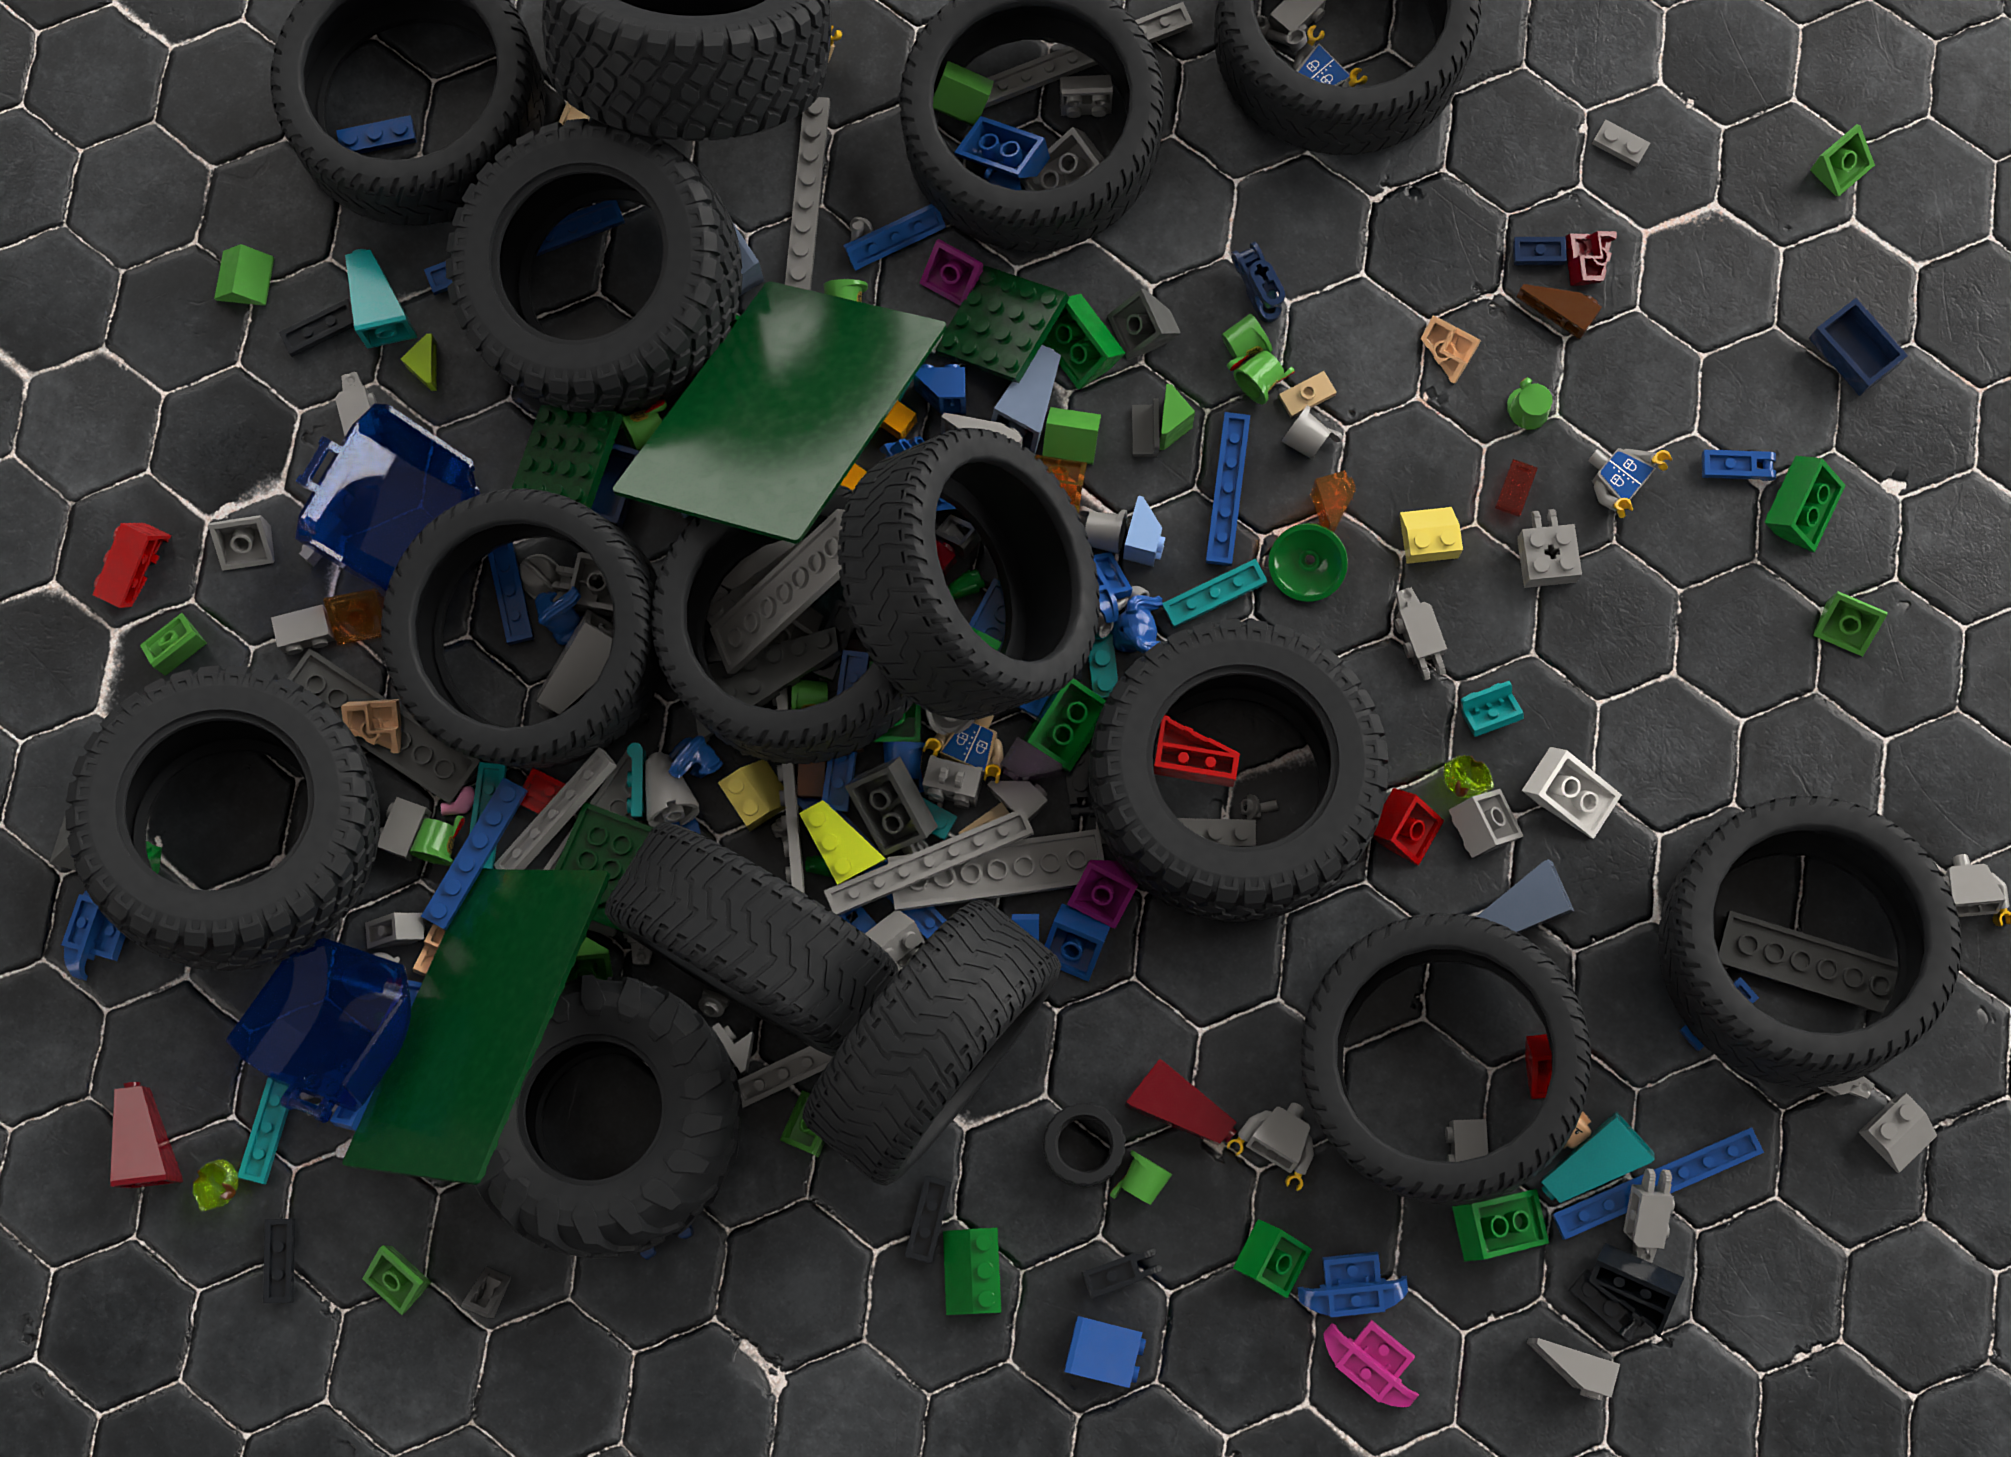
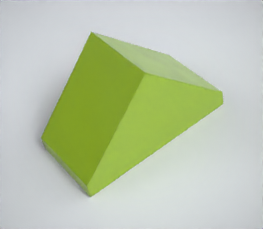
M429 333L422 337L401 360L406 368L431 391H437V341L432 333Z

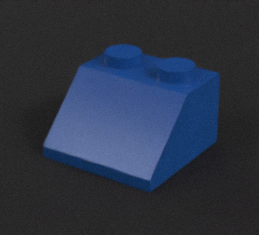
M1062 903L1053 921L1045 947L1057 956L1061 963L1062 971L1089 982L1109 933L1110 926Z

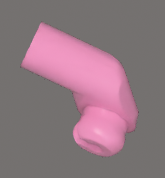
M465 786L455 802L451 804L447 802L441 803L442 816L467 813L473 806L475 789L471 786Z

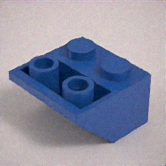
M928 364L921 365L913 377L915 391L940 414H966L965 367H960L956 364H948L944 367H934Z

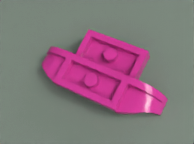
M1370 1320L1355 1340L1345 1337L1333 1323L1325 1330L1324 1340L1329 1355L1335 1363V1367L1377 1402L1396 1407H1409L1419 1396L1416 1391L1414 1392L1403 1385L1402 1380L1399 1378L1414 1360L1415 1355L1374 1321Z

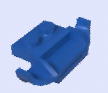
M1112 552L1094 555L1093 561L1096 563L1100 593L1099 611L1104 616L1106 623L1118 621L1119 611L1116 599L1131 596L1133 589Z
M87 891L83 895L79 894L61 944L64 946V960L69 973L73 977L87 981L88 975L85 973L87 959L94 961L96 955L117 961L126 937L102 914Z
M1378 1252L1322 1257L1325 1284L1319 1285L1320 1288L1314 1289L1297 1287L1300 1303L1317 1313L1330 1317L1385 1312L1386 1309L1401 1301L1408 1293L1407 1276H1401L1400 1279L1391 1281L1381 1278Z

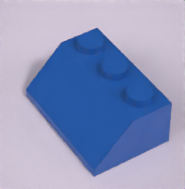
M982 116L979 117L954 152L957 157L1017 178L1037 177L1050 159L1044 137Z

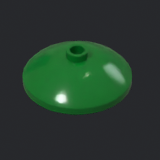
M1304 523L1288 528L1276 539L1269 554V570L1274 583L1284 594L1300 601H1318L1330 596L1340 587L1347 573L1348 557L1343 543L1331 530L1317 524ZM1306 556H1314L1315 561L1313 563L1307 562Z

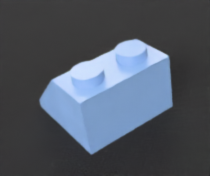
M1138 496L1125 542L1123 559L1154 566L1155 559H1161L1165 537L1161 536L1162 527L1142 496Z

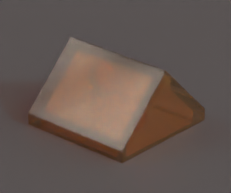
M376 588L323 598L337 645L382 637L381 617H383L384 597Z

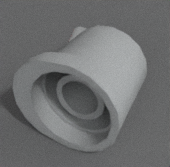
M1307 405L1281 442L1312 459L1328 436L1333 441L1340 442L1343 435L1324 426L1309 413L1310 406Z
M1081 506L1078 513L1083 517H1088L1085 531L1091 547L1120 554L1127 525V510L1123 509L1119 514L1101 513Z

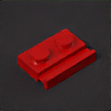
M532 768L523 785V788L528 793L520 805L539 814L566 784Z

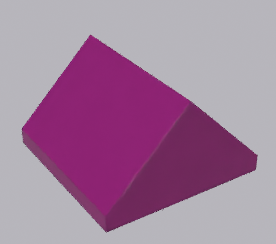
M937 239L920 284L961 306L964 299H967V296L978 282L980 274L983 272V263Z
M1089 860L1067 905L1115 929L1138 883L1117 861Z

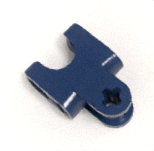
M1252 242L1249 249L1240 253L1236 250L1231 252L1235 269L1241 275L1246 285L1247 295L1260 319L1264 322H1273L1281 315V304L1285 299V291L1273 267L1269 262L1265 261L1259 245L1256 242ZM1263 305L1266 308H1275V312L1272 314L1266 313L1263 310Z

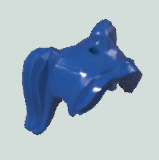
M571 586V590L555 602H553V599L557 596L556 592H543L535 598L539 624L545 625L553 633L557 644L560 645L567 644L582 618L573 608L581 598L579 590L574 586Z
M1136 595L1127 601L1126 611L1119 615L1118 621L1114 622L1110 632L1113 635L1114 648L1120 652L1139 651L1145 653L1160 642L1156 641L1157 627L1151 611L1157 610L1162 606L1163 598L1160 596Z
M698 735L695 738L688 737L680 741L669 753L673 763L668 772L671 776L679 779L692 766L693 769L690 774L697 778H703L707 774L718 770L723 765V762L720 761L715 751L706 744L704 736Z

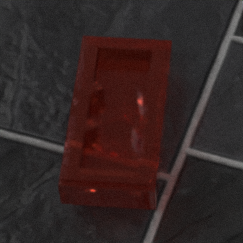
M1513 459L1495 508L1520 517L1538 468Z

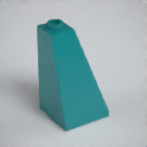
M357 249L351 254L345 255L354 328L367 349L417 338L413 325L372 251Z
M1616 1111L1542 1178L1541 1182L1544 1186L1541 1189L1552 1201L1556 1198L1562 1203L1650 1164L1655 1160L1654 1151Z

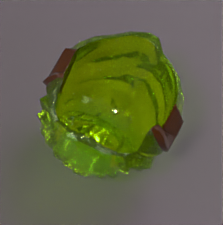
M1459 755L1452 760H1448L1444 765V780L1448 788L1458 797L1471 798L1494 788L1490 770L1483 761H1475L1472 755Z
M217 1159L206 1163L200 1170H197L199 1177L193 1181V1195L199 1205V1210L203 1212L227 1205L231 1198L235 1196L238 1188V1175L233 1165L227 1160Z

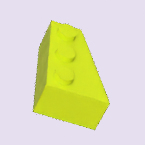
M822 800L799 813L837 885L887 860L825 801Z

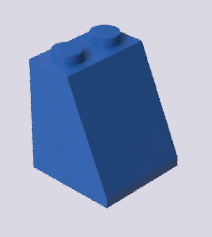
M1077 1316L1064 1372L1130 1388L1131 1382H1137L1140 1367L1135 1366L1137 1355H1143L1146 1339L1141 1338L1142 1332Z

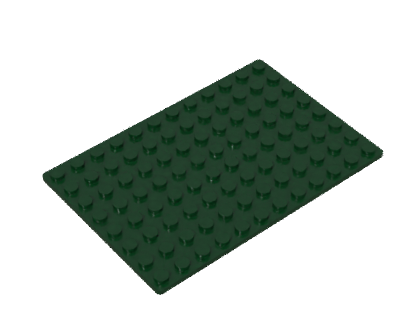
M772 281L766 282L732 327L724 342L720 343L716 351L711 355L613 486L614 494L790 543H800L947 329L946 323L932 318Z
M482 869L443 935L344 1156L343 1165L349 1168L478 1185L486 1174V1168L491 1156L497 1148L502 1130L509 1120L513 1104L520 1094L525 1076L531 1068L536 1050L543 1040V1034L548 1022L554 1014V1008L559 996L565 988V982L571 968L576 962L579 949L586 939L591 921L597 913V907L602 895L608 887L609 872L606 870Z

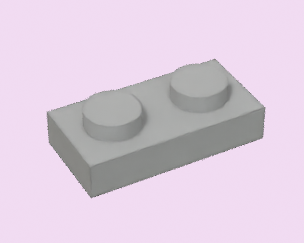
M1605 120L1592 144L1637 167L1650 142Z

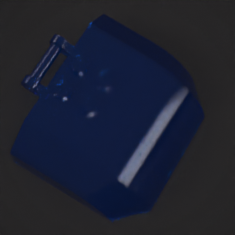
M374 403L352 424L340 446L322 436L318 442L319 447L302 475L299 474L295 482L312 493L299 514L295 539L344 570L386 592L390 578L401 556L426 525L456 504L480 495V489L476 487L473 473L475 471L474 462L392 406ZM331 451L334 453V456L316 484L312 479L327 453Z
M321 938L315 941L314 947L300 953L295 951L290 955V958L281 962L227 1037L226 1042L246 1063L275 1082L288 1087L281 1097L280 1103L282 1107L305 1112L323 1123L330 1120L332 1109L335 1105L356 1112L364 1105L398 1055L406 1038L411 1016V998L406 968L403 964L326 938ZM303 1092L322 1099L319 1105H315L298 1098V1096Z

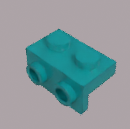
M1510 681L1494 684L1490 688L1470 693L1461 699L1462 716L1474 737L1524 719V713L1512 694V684Z

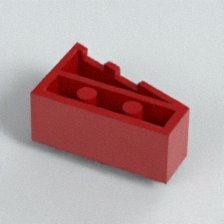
M121 523L113 534V544L111 549L105 554L103 560L104 567L101 574L95 579V589L92 595L119 608L132 607L148 579L144 576L151 562L157 563L159 556L156 553L163 541L168 543L172 535L146 523Z
M1165 715L1160 723L1153 767L1154 774L1233 787L1236 781L1240 753L1193 731L1194 729L1188 726L1181 725Z

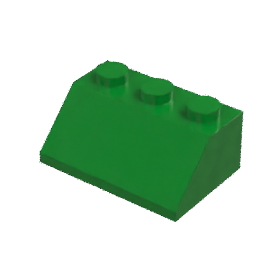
M1082 294L1069 296L1068 302L1043 344L1061 355L1059 365L1075 387L1080 390L1110 370L1122 358L1125 351Z
M1796 455L1764 523L1776 536L1810 552H1815L1846 485L1823 458Z
M1073 678L1064 688L1050 696L1020 744L1042 759L1070 772L1092 739L1097 720L1106 700Z
M998 1228L943 1231L946 1315L1001 1313Z

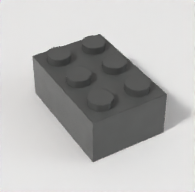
M900 756L857 775L845 786L883 856L927 838L938 827Z

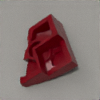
M1596 231L1592 234L1566 235V253L1571 286L1590 285L1604 281L1607 272L1606 264L1610 261L1612 254L1609 252L1611 242L1617 237L1616 231Z

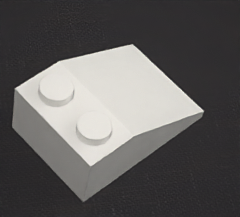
M1553 747L1548 749L1522 789L1526 795L1540 806L1593 839L1622 796V794L1569 751Z

